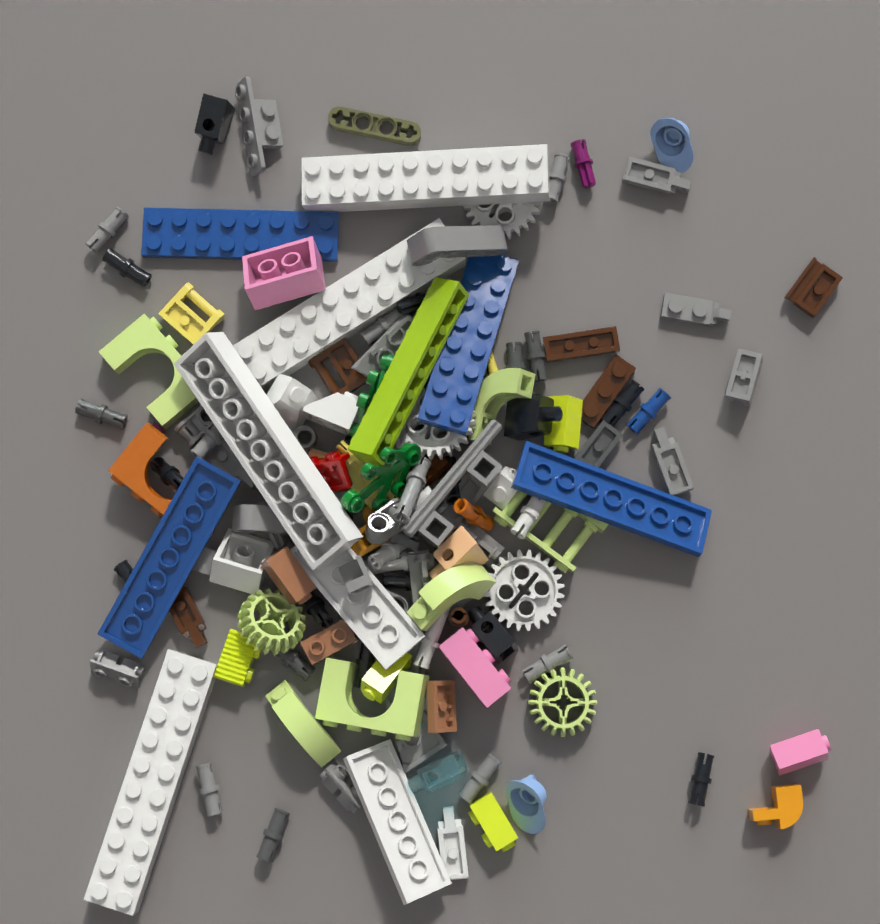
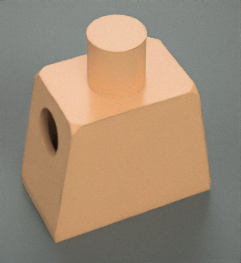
M460 526L433 553L439 564L428 574L434 579L442 572L456 565L468 562L483 565L489 559L465 528Z

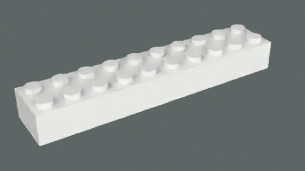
M547 144L302 158V206L306 211L349 212L550 201L549 151Z
M438 218L416 233L429 227L444 226V224ZM414 233L331 284L326 290L315 294L234 344L233 347L263 391L273 385L279 373L289 376L307 365L308 361L343 338L347 340L375 323L378 317L387 315L397 307L399 301L414 297L416 293H423L428 290L435 277L445 279L465 267L466 258H438L426 265L412 266L407 240L416 234Z
M224 332L205 333L174 363L175 367L311 569L316 570L329 566L359 541L363 535L341 506L337 497Z
M167 650L83 900L131 916L139 912L216 680L213 676L217 664L175 650Z

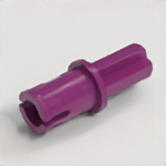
M579 139L573 141L570 145L576 162L574 167L578 169L581 184L585 189L594 187L596 181L591 166L593 160L589 157L586 140Z

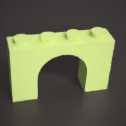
M144 313L103 347L99 353L118 374H121L137 359L146 354L159 353L171 359L174 366V378L170 387L146 407L167 430L199 401L174 365L181 357L176 350L179 345L170 335L166 338L160 332L163 327L154 316L149 319Z
M326 658L315 719L323 720L322 725L337 727L338 723L347 724V730L361 732L362 727L371 729V734L385 737L386 732L396 733V739L411 741V736L419 737L427 693L426 681H429L428 675L399 670L392 705L382 715L371 718L362 714L356 708L352 699V687L357 664Z

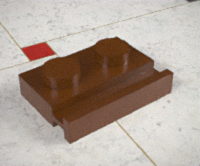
M813 257L784 298L790 300L793 305L814 318L843 277Z

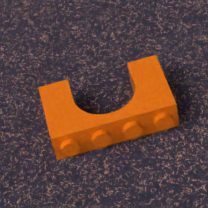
M146 423L108 471L112 474L110 478L122 487L124 484L132 490L130 494L140 502L147 501L152 505L151 511L162 518L173 498L161 496L152 488L148 479V468L151 460L169 438L150 423Z

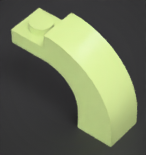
M506 368L486 377L482 381L474 407L476 416L472 419L475 420L476 426L470 427L474 434L469 436L468 440L474 441L491 420H496L499 410L507 401L514 398L531 399L536 374L521 368Z
M468 562L456 565L427 583L418 592L421 597L411 606L407 613L421 630L427 631L450 606L466 598L480 600L496 581L481 564Z
M286 680L266 695V698L272 705L271 707L287 729L321 768L341 752L330 734L313 717Z

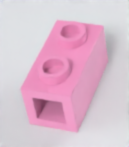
M819 729L770 745V754L779 776L827 760L828 751L831 750L827 736H821Z

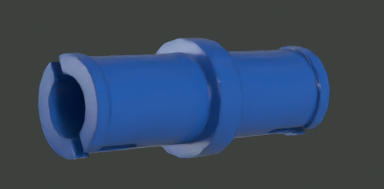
M659 388L646 404L642 403L638 413L626 424L627 427L638 435L651 419L655 420L658 411L671 397Z

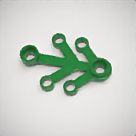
M394 355L382 356L378 367L382 370L381 374L375 370H370L366 380V384L371 385L369 395L361 392L358 397L356 406L361 408L358 423L354 422L352 424L349 436L353 437Z
M411 443L404 444L399 450L385 447L380 452V460L387 465L392 464L395 460L397 461L391 466L373 465L370 462L364 464L360 474L367 480L373 481L359 493L355 490L347 491L341 499V506L351 513H358L365 505L364 500L377 489H379L378 494L372 502V508L376 511L389 502L386 499L389 489L392 494L400 498L406 484L404 482L410 468L416 465L421 458V448L417 444ZM398 473L396 481L392 484L395 475Z

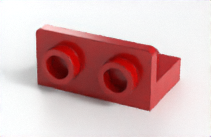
M333 451L326 454L325 458L320 459L317 456L309 457L332 492L347 489L353 485L345 462L350 458L349 452L340 454L339 451Z

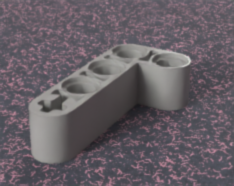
M501 225L429 227L407 240L412 266L426 265L438 258L496 256L508 251L504 229Z
M242 504L233 507L232 533L289 535L270 506Z

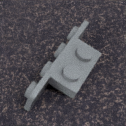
M244 77L236 85L235 96L239 101V119L243 125V142L246 145L248 154L247 165L250 168L251 176H258L266 168L263 149H280L284 144L276 100L254 99L250 77Z

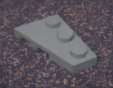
M408 314L402 315L351 368L368 377L371 369L381 374L382 370L378 367L382 356H388V354L395 356L414 318Z
M396 687L393 688L385 699L387 710L393 703ZM425 710L423 711L419 737L411 736V741L396 739L405 773L447 745L440 733H428V717Z

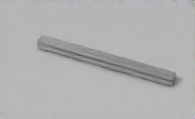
M493 419L489 422L413 513L409 522L403 525L402 531L407 536L412 537L415 535L431 513L463 477L467 468L482 450L484 451L502 430V425L498 421Z

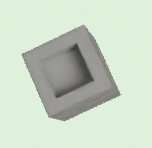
M361 555L355 556L356 560L339 567V572L350 596L374 586Z

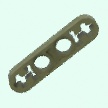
M335 107L328 114L331 128L339 132L405 146H414L421 139V129L417 123L345 107ZM339 114H342L344 120L337 124L334 118H338ZM350 116H353L352 127H349ZM365 118L370 122V125L367 129L361 130L356 126L357 121ZM382 124H391L394 128L393 131L388 135L382 134L380 132ZM397 126H401V132H399V137H396ZM409 129H413L415 135L408 139L407 135L402 132L407 133Z

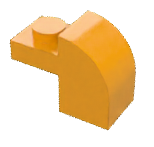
M799 784L771 786L773 807L748 809L749 820L756 821L757 825H770L772 820L775 819L776 828H788L796 823L802 814V787Z

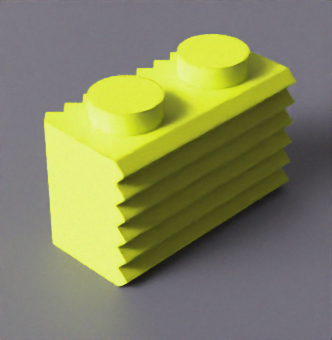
M230 629L213 677L245 687L246 683H251L255 669L251 668L254 658L259 659L263 649L259 648L254 651L255 645L253 643L246 645L248 637H240V631Z

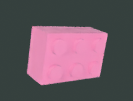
M313 236L242 256L245 291L254 310L326 290L322 257Z
M462 627L438 647L483 705L488 708L511 689L508 685L511 679L503 669L497 671L492 665L495 659L487 649L481 651L476 643L479 639L471 629L465 631Z

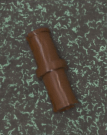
M456 607L450 612L449 622L453 627L461 629L468 624L469 615L465 609ZM457 616L463 617L461 620H455Z

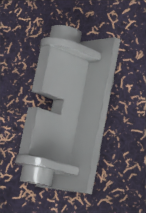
M464 518L455 531L460 526L465 528L489 559L485 564L490 567L505 547L478 526L466 522Z
M433 553L408 555L413 604L421 597L418 592L432 580L428 572L435 567Z
M105 650L101 652L96 651L94 659L90 660L91 671L96 676L103 679L107 677L115 679L120 685L125 687H139V676L142 677L145 670L141 663L124 658L120 666L117 665L120 658L119 655Z
M335 760L319 775L322 779L320 782L332 794L340 789L342 793L336 799L347 811L350 810L352 813H355L362 806L351 777L348 775V771Z

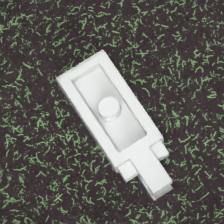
M453 806L443 807L444 821H438L439 828H437L440 857L450 880L467 879L469 874L463 825L461 819H455Z

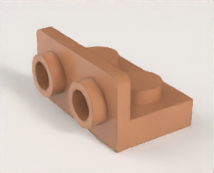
M455 680L426 681L428 733L457 732Z

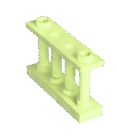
M517 491L503 511L495 507L492 511V514L495 515L493 520L504 528L507 525L513 528L516 522L510 517L527 494ZM545 503V505L539 513L540 518L538 519V521L541 519V517L544 515V513L547 511V509L550 507L552 503ZM564 508L565 512L543 541L530 533L538 521H534L525 539L555 560L553 565H556L559 570L564 573L567 571L572 573L577 567L571 564V561L591 534L597 531L602 533L609 524ZM578 516L585 521L583 524L585 527L565 554L561 556L550 547L570 520Z

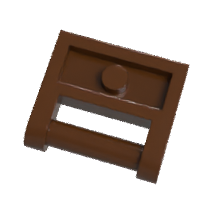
M346 338L341 339L308 361L312 369L315 368L331 395L337 392L343 395L345 392L352 393L366 384L367 377L351 368L359 358ZM325 360H330L346 386L339 389L323 364Z

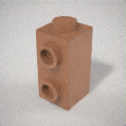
M287 546L280 548L260 563L289 604L297 602L300 605L312 597L310 592L317 588Z
M342 619L300 643L311 664L315 665L358 642L355 632Z

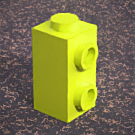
M569 395L548 396L554 400V406L561 407L563 416L561 421L552 422L551 433L544 435V446L554 448L553 451L558 453H568L569 449H579L583 400Z
M406 653L387 670L376 660L361 679L360 690L363 695L371 701L376 700L382 704L397 685L399 670L407 672L411 667L412 655Z
M491 791L469 804L472 810L468 814L475 826L480 824L485 831L481 836L488 848L493 846L496 852L500 849L505 852L516 845L515 840L518 839V836Z

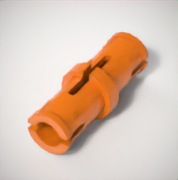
M459 498L455 502L454 511L462 515L466 522L478 526L483 531H490L493 528V518L485 514L480 506L472 505L465 498L463 500Z

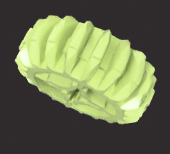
M270 588L266 589L264 593L259 589L255 595H249L240 607L241 610L238 613L239 621L237 623V628L242 629L240 637H248L246 645L253 643L255 645L254 651L262 648L264 655L268 654L269 650L272 651L274 656L279 651L285 654L289 648H295L298 641L300 642L306 629L304 624L306 616L301 614L303 607H296V603L289 604L286 598L280 595L279 589L275 593H272ZM258 610L260 619L255 622L254 612ZM285 622L289 624V632L287 634L284 631Z
M560 668V676H557L556 671L553 669L550 671L552 678L549 679L543 673L541 677L545 682L543 684L539 681L534 682L535 686L539 687L538 692L530 690L529 693L531 695H536V700H528V704H536V709H532L529 712L531 715L539 714V717L534 720L536 724L542 720L545 722L541 730L545 731L551 726V735L554 736L557 729H560V736L565 737L566 729H569V733L574 736L575 726L580 731H583L584 726L581 722L585 721L588 724L592 722L586 715L587 713L596 714L595 710L589 709L590 704H597V700H589V696L596 694L595 690L587 692L586 688L591 685V682L586 681L582 684L583 674H579L576 679L573 678L575 674L574 669L569 671L568 676H565V668ZM559 681L556 696L553 698H542L547 687ZM566 681L574 684L580 690L583 698H572L569 696ZM562 689L563 695L566 696L565 699L575 701V703H569V705L564 706L563 716L562 710L559 709L560 705L557 706L555 703H550V701L561 699ZM542 706H553L556 708L559 724L551 721L546 716ZM575 706H583L579 716L567 723L569 709Z

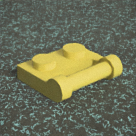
M188 282L158 314L194 345L205 333L211 332L224 319L225 314L220 309L216 310L194 291L195 287ZM185 298H189L210 317L207 322L202 320L183 303Z

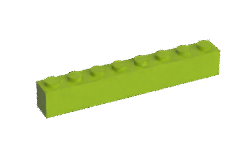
M435 277L428 288L400 347L396 351L377 392L373 396V400L363 416L355 435L351 439L348 450L359 461L370 462L374 465H385L379 458L380 452L385 447L393 449L469 297L468 292L459 281Z

